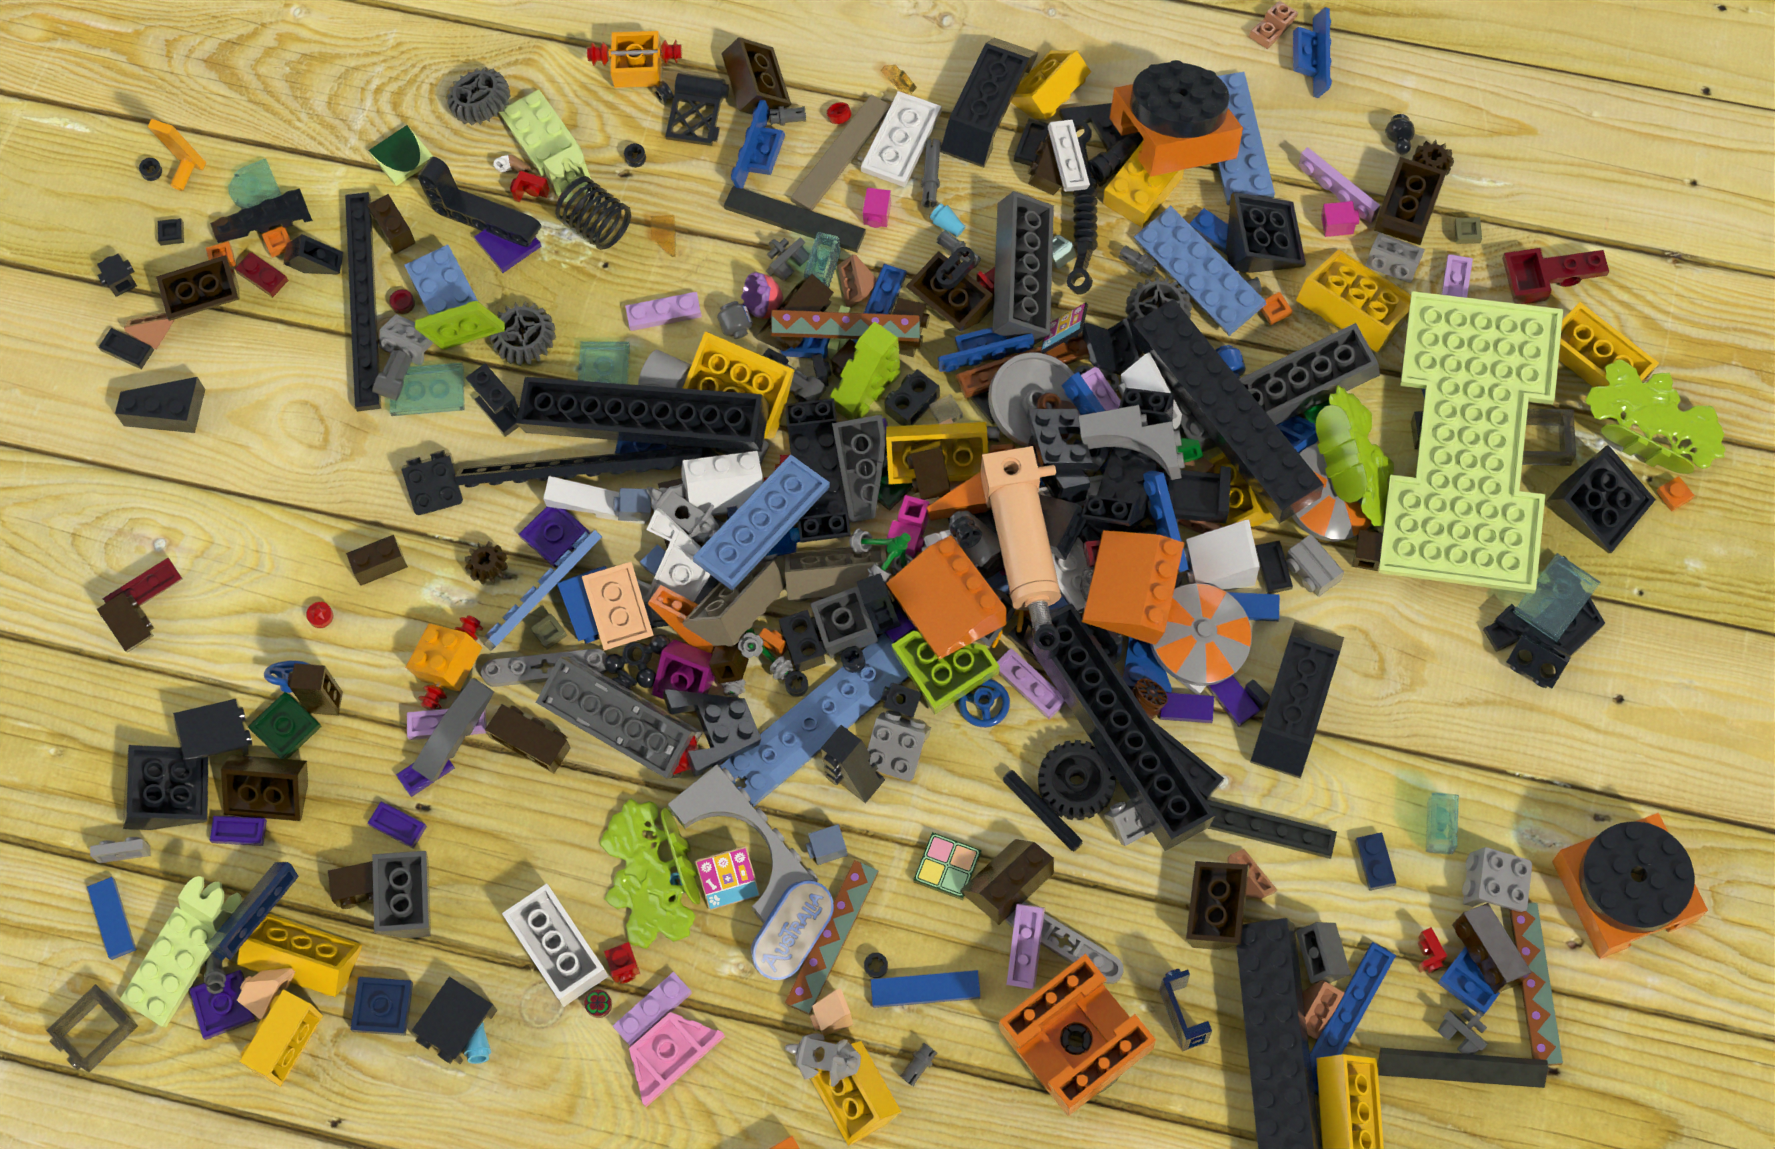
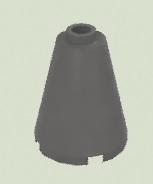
M957 511L950 518L949 528L955 520L962 516H970L973 519L975 526L982 532V538L975 546L962 549L985 579H988L1004 568L998 534L971 512Z

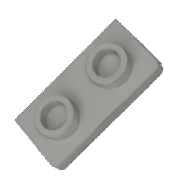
M1379 233L1371 248L1366 267L1411 283L1425 249Z
M395 314L380 329L379 347L390 353L398 350L406 352L412 358V363L419 366L424 363V352L433 342L415 329V322Z
M1131 800L1112 805L1110 811L1104 814L1105 819L1112 822L1121 845L1126 846L1152 832Z

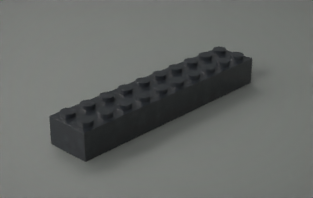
M1175 299L1133 323L1132 339L1144 354L1150 352L1162 377L1279 524L1321 498L1324 486L1322 481Z
M525 377L516 424L525 433L762 452L770 404L762 394Z
M1071 603L1051 613L1052 624L1060 635L1059 650L1051 659L1043 660L1037 656L1036 658L1164 851L1209 828L1216 815L1086 623L1082 622V617L1074 605ZM1031 623L1028 625L1024 640L1033 652V635L1031 631L1033 626ZM1047 639L1040 641L1043 646H1051L1053 644Z
M1288 918L1243 924L1241 944L1236 947L1258 1149H1321L1295 925Z

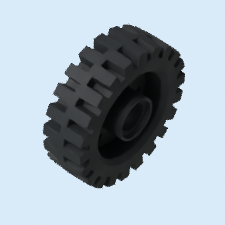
M1070 740L1065 741L1064 745L1058 744L1054 747V750H1050L1041 762L1038 773L1039 793L1042 796V800L1053 811L1057 812V815L1060 817L1066 816L1068 820H1073V818H1078V820H1084L1085 817L1092 818L1096 813H1101L1105 806H1108L1115 791L1116 777L1097 748L1092 746L1091 742L1081 743V740H1075V743H1071ZM1080 776L1084 781L1077 785L1073 784L1070 778Z

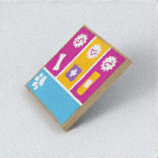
M746 846L695 860L709 911L760 896Z

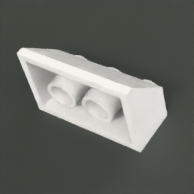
M1150 352L1142 356L1121 374L1120 385H1118L1121 396H1123L1125 388L1171 393ZM1174 400L1173 427L1175 431L1180 430L1182 413Z
M758 451L683 460L681 475L685 487L686 501L702 512H705L713 504L712 516L735 513L763 484Z

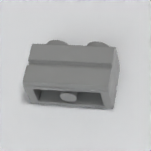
M1312 534L1294 545L1287 552L1286 564L1294 574L1298 573L1302 577V583L1310 593L1314 592L1317 596H1321L1343 578L1344 571Z

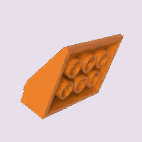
M1104 530L1101 536L1082 622L1156 645L1165 633L1184 542L1156 534Z
M952 535L930 545L886 583L889 591L939 660L1006 625V607Z

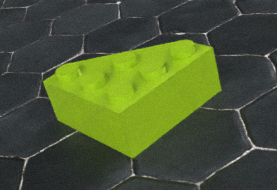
M875 321L858 339L855 345L857 350L854 354V360L849 359L840 375L842 377L839 384L840 388H834L830 395V399L834 398L835 410L848 420L865 417L870 409V405L883 396L885 388L890 382L894 383L901 373L898 337Z
M917 631L910 632L891 645L892 652L918 691L922 693V697L934 715L1000 673V666L986 645L969 644L940 660L920 632Z

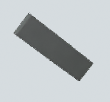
M472 678L441 719L412 768L431 782L437 781L448 759L454 758L465 736L471 735L494 691L477 679Z

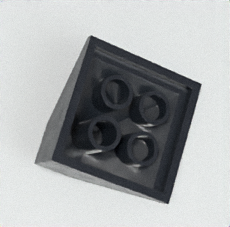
M1237 192L1231 194L1226 252L1228 263L1235 271L1253 273L1300 268L1306 265L1294 203L1292 201Z
M1607 445L1564 480L1547 499V502L1564 521L1607 553H1612L1656 499L1613 449Z
M128 745L123 829L155 830L207 822L208 756L196 759L197 767L186 769L180 747Z

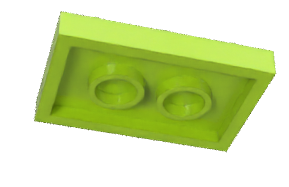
M472 301L459 307L449 308L446 311L415 320V329L442 350L503 332L505 331V323L481 303Z

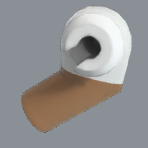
M512 154L494 160V168L500 172L516 170L517 172L529 173L531 168Z

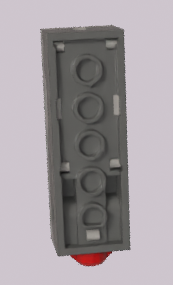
M559 657L535 702L666 779L679 778L682 772L691 770L687 759L688 751L699 750L697 743L703 733L702 731L669 714L666 710L575 658Z

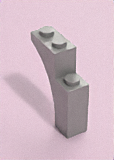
M1139 405L1079 416L1081 438L1083 444H1087L1089 449L1100 447L1132 449L1157 461L1168 473L1171 480L1182 478L1180 468H1185L1183 453H1178L1177 446L1182 445L1179 430H1174L1172 422L1148 426L1146 414H1141Z

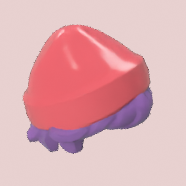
M753 272L745 280L741 299L744 300L743 304L747 307L749 313L755 317L767 319L771 317L772 310H777L782 304L783 294L779 285L771 276Z

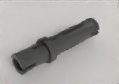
M931 139L926 141L924 178L921 179V187L923 188L921 204L929 208L930 201L931 207L937 205V189L940 187L938 171L941 142L937 139H933V145H931Z

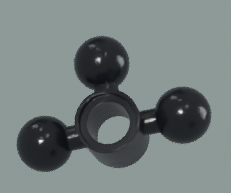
M658 634L652 638L649 645L637 642L629 643L623 649L622 656L615 653L608 655L605 658L604 667L609 673L616 674L618 670H623L626 663L635 665L639 670L636 675L637 683L643 688H650L654 685L656 673L654 670L647 668L646 664L651 660L653 652L661 655L662 650L670 643V640L667 636ZM637 647L642 651V657L638 661L633 658V651Z

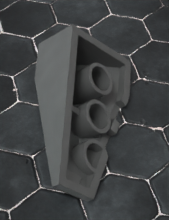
M882 415L832 423L850 522L873 519L876 516L886 446V434Z

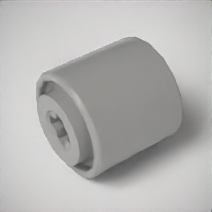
M656 349L644 363L638 385L683 388L691 364Z

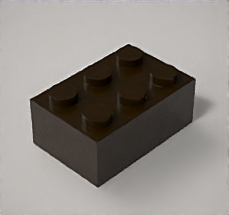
M1400 157L1380 209L1374 231L1421 245L1447 171Z

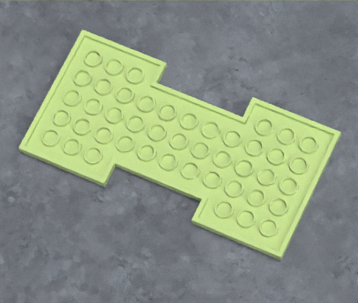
M1412 291L1400 386L1425 389L1416 477L1390 475L1378 573L1535 594L1545 494L1519 490L1528 402L1553 405L1555 400L1563 309Z

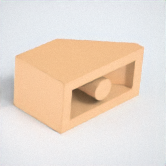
M292 968L263 970L254 977H247L240 986L242 991L237 1001L262 1020L269 1014L271 1010L270 1005L275 996L280 995L283 989L287 990L295 971Z
M841 988L833 991L812 1006L814 1014L810 1015L811 1022L815 1031L821 1030L823 1036L853 1025L851 1013Z

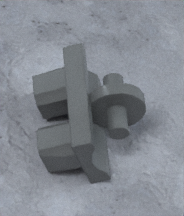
M801 237L787 250H785V247L789 242L785 238L781 242L775 239L769 242L772 250L767 253L768 257L773 259L776 255L779 256L766 270L770 276L775 274L782 281H785L794 272L786 263L790 258L799 267L810 258V255L803 247L805 241Z
M1465 1009L1461 1015L1469 1022L1466 1024L1454 1012L1449 1010L1443 1016L1445 1020L1440 1025L1438 1032L1448 1041L1457 1031L1461 1032L1466 1037L1457 1048L1462 1054H1475L1479 1049L1482 1051L1488 1043L1471 1028L1474 1026L1481 1033L1486 1030L1487 1027L1479 1021L1484 1014L1479 1011L1474 1016Z

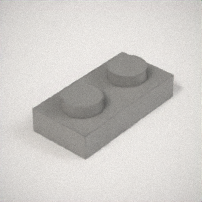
M129 837L123 842L116 843L115 841L106 840L99 842V845L90 846V856L98 863L151 856L150 845L140 837Z

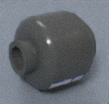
M738 301L723 305L717 315L723 334L734 336V339H740L748 335L747 330L752 327L753 322L747 307L744 304H739Z

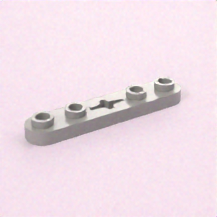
M588 649L493 659L483 665L481 675L484 682L492 687L546 682L559 657L575 658L597 672L604 674L607 671L604 667L607 654L600 649ZM545 662L552 667L548 668L547 673H543L542 669H539L543 667Z
M1016 910L1005 919L1013 928ZM1044 913L1040 943L1042 946L1072 964L1086 953L1107 979L1106 984L1117 983L1122 978L1124 969L1121 960ZM1051 935L1059 938L1068 936L1069 944L1075 947L1076 950L1067 945H1064L1063 948L1059 947V941L1055 937H1051Z

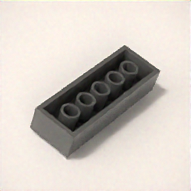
M1015 191L997 204L993 333L1008 338L1032 333L1035 345L1050 335L1054 205Z
M1354 323L1239 380L1277 425L1329 400L1330 394L1336 393L1337 385L1348 391L1380 376L1379 364L1357 324Z

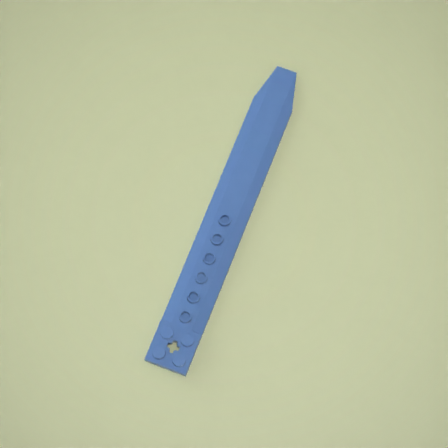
M1000 571L992 577L985 579L990 587L1002 590L1006 595L1010 594L1007 576H1002ZM884 633L878 637L879 642L868 645L862 650L866 664L861 671L851 673L846 671L844 667H841L760 734L761 742L759 746L735 758L731 756L719 766L721 770L725 767L735 780L737 778L747 779L745 781L746 787L743 789L750 796L751 800L749 803L752 807L821 751V747L840 725L848 729L880 702L885 686L890 687L892 682L901 685L909 678L892 652L891 645L893 642ZM853 657V659L849 662L853 663L854 659H857V657Z

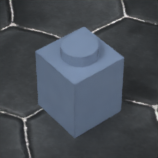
M620 488L619 495L614 497L613 510L618 512V521L649 520L651 497L646 489Z
M839 824L808 834L810 842L806 843V848L810 859L815 858L817 865L848 856Z

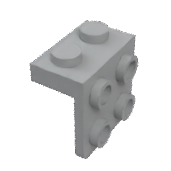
M894 711L882 712L876 718L868 746V752L871 755L868 760L870 765L875 763L878 767L876 771L911 781L915 776L923 744L928 739L932 727L926 726V723L919 719L912 718L907 720L901 718V714Z
M1487 847L1469 853L1466 860L1467 876L1462 889L1464 905L1474 907L1487 902L1518 912L1527 910L1532 872L1530 860Z

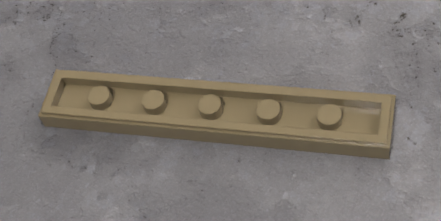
M871 94L793 193L791 202L803 209L812 211L884 120L891 105Z

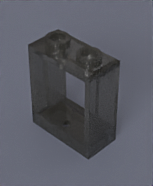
M1528 409L1526 425L1559 426L1560 452L1523 451L1522 465L1571 466L1576 457L1574 411L1571 409Z
M95 984L46 1031L53 1037L49 1040L50 1043L58 1051L61 1052L64 1049L69 1054L66 1060L76 1070L82 1068L90 1072L130 1035L138 1025L104 989ZM100 1004L119 1026L88 1056L84 1057L65 1035L92 1009Z

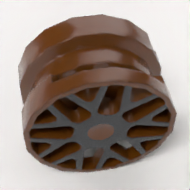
M1140 679L1131 690L1150 719H1154L1159 714L1160 709L1168 702L1165 690L1158 683L1150 679Z

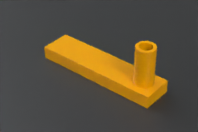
M151 118L148 128L180 161L170 186L179 191H184L193 169L196 168L203 171L206 161L172 125Z

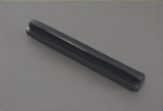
M1014 770L1007 772L1003 777V782L1071 851L1074 852L1083 844L1082 839Z

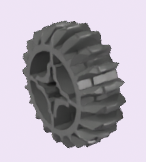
M486 67L481 71L478 68L474 72L468 71V74L465 76L460 75V80L453 81L454 86L449 88L450 93L447 95L448 107L454 117L462 121L463 124L470 123L471 126L476 122L481 125L485 120L490 122V118L498 117L497 113L504 111V106L509 104L508 99L511 97L509 85L500 72H496L494 68L488 70Z
M1157 276L1154 282H1151L1147 277L1145 285L1139 282L1136 289L1132 288L1130 291V296L1126 300L1125 312L1128 315L1127 318L1132 319L1134 323L1156 310L1157 302L1158 306L1161 307L1175 299L1188 317L1191 318L1192 304L1189 302L1190 296L1185 294L1184 286L1177 288V281L1170 284L1168 277L1164 281H1159L1160 279Z
M525 301L522 307H519L515 302L512 309L506 306L505 313L498 311V318L505 323V331L491 335L490 341L493 344L494 351L499 353L502 360L507 358L510 364L516 360L517 364L521 366L523 361L531 365V360L534 358L540 362L539 355L541 354L547 356V348H553L552 341L556 338L554 332L556 328L554 323H552L551 316L546 313L543 307L538 309L535 303L529 307ZM521 328H523V330H524V334H523V335H524V340L522 339V336L520 335V334H522Z

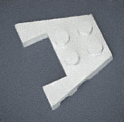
M657 508L647 530L669 540L670 544L652 584L649 585L637 579L643 602H648L660 585L694 602L710 577L708 572L693 562V556L702 547L666 513Z

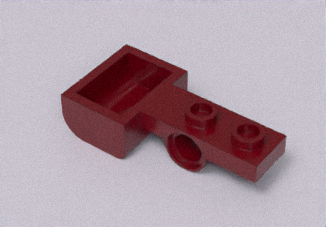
M1541 248L1506 252L1502 257L1515 304H1530L1548 300L1552 291L1550 284L1560 283L1562 287H1570L1580 283L1582 279L1607 276L1609 273L1604 250L1543 258Z

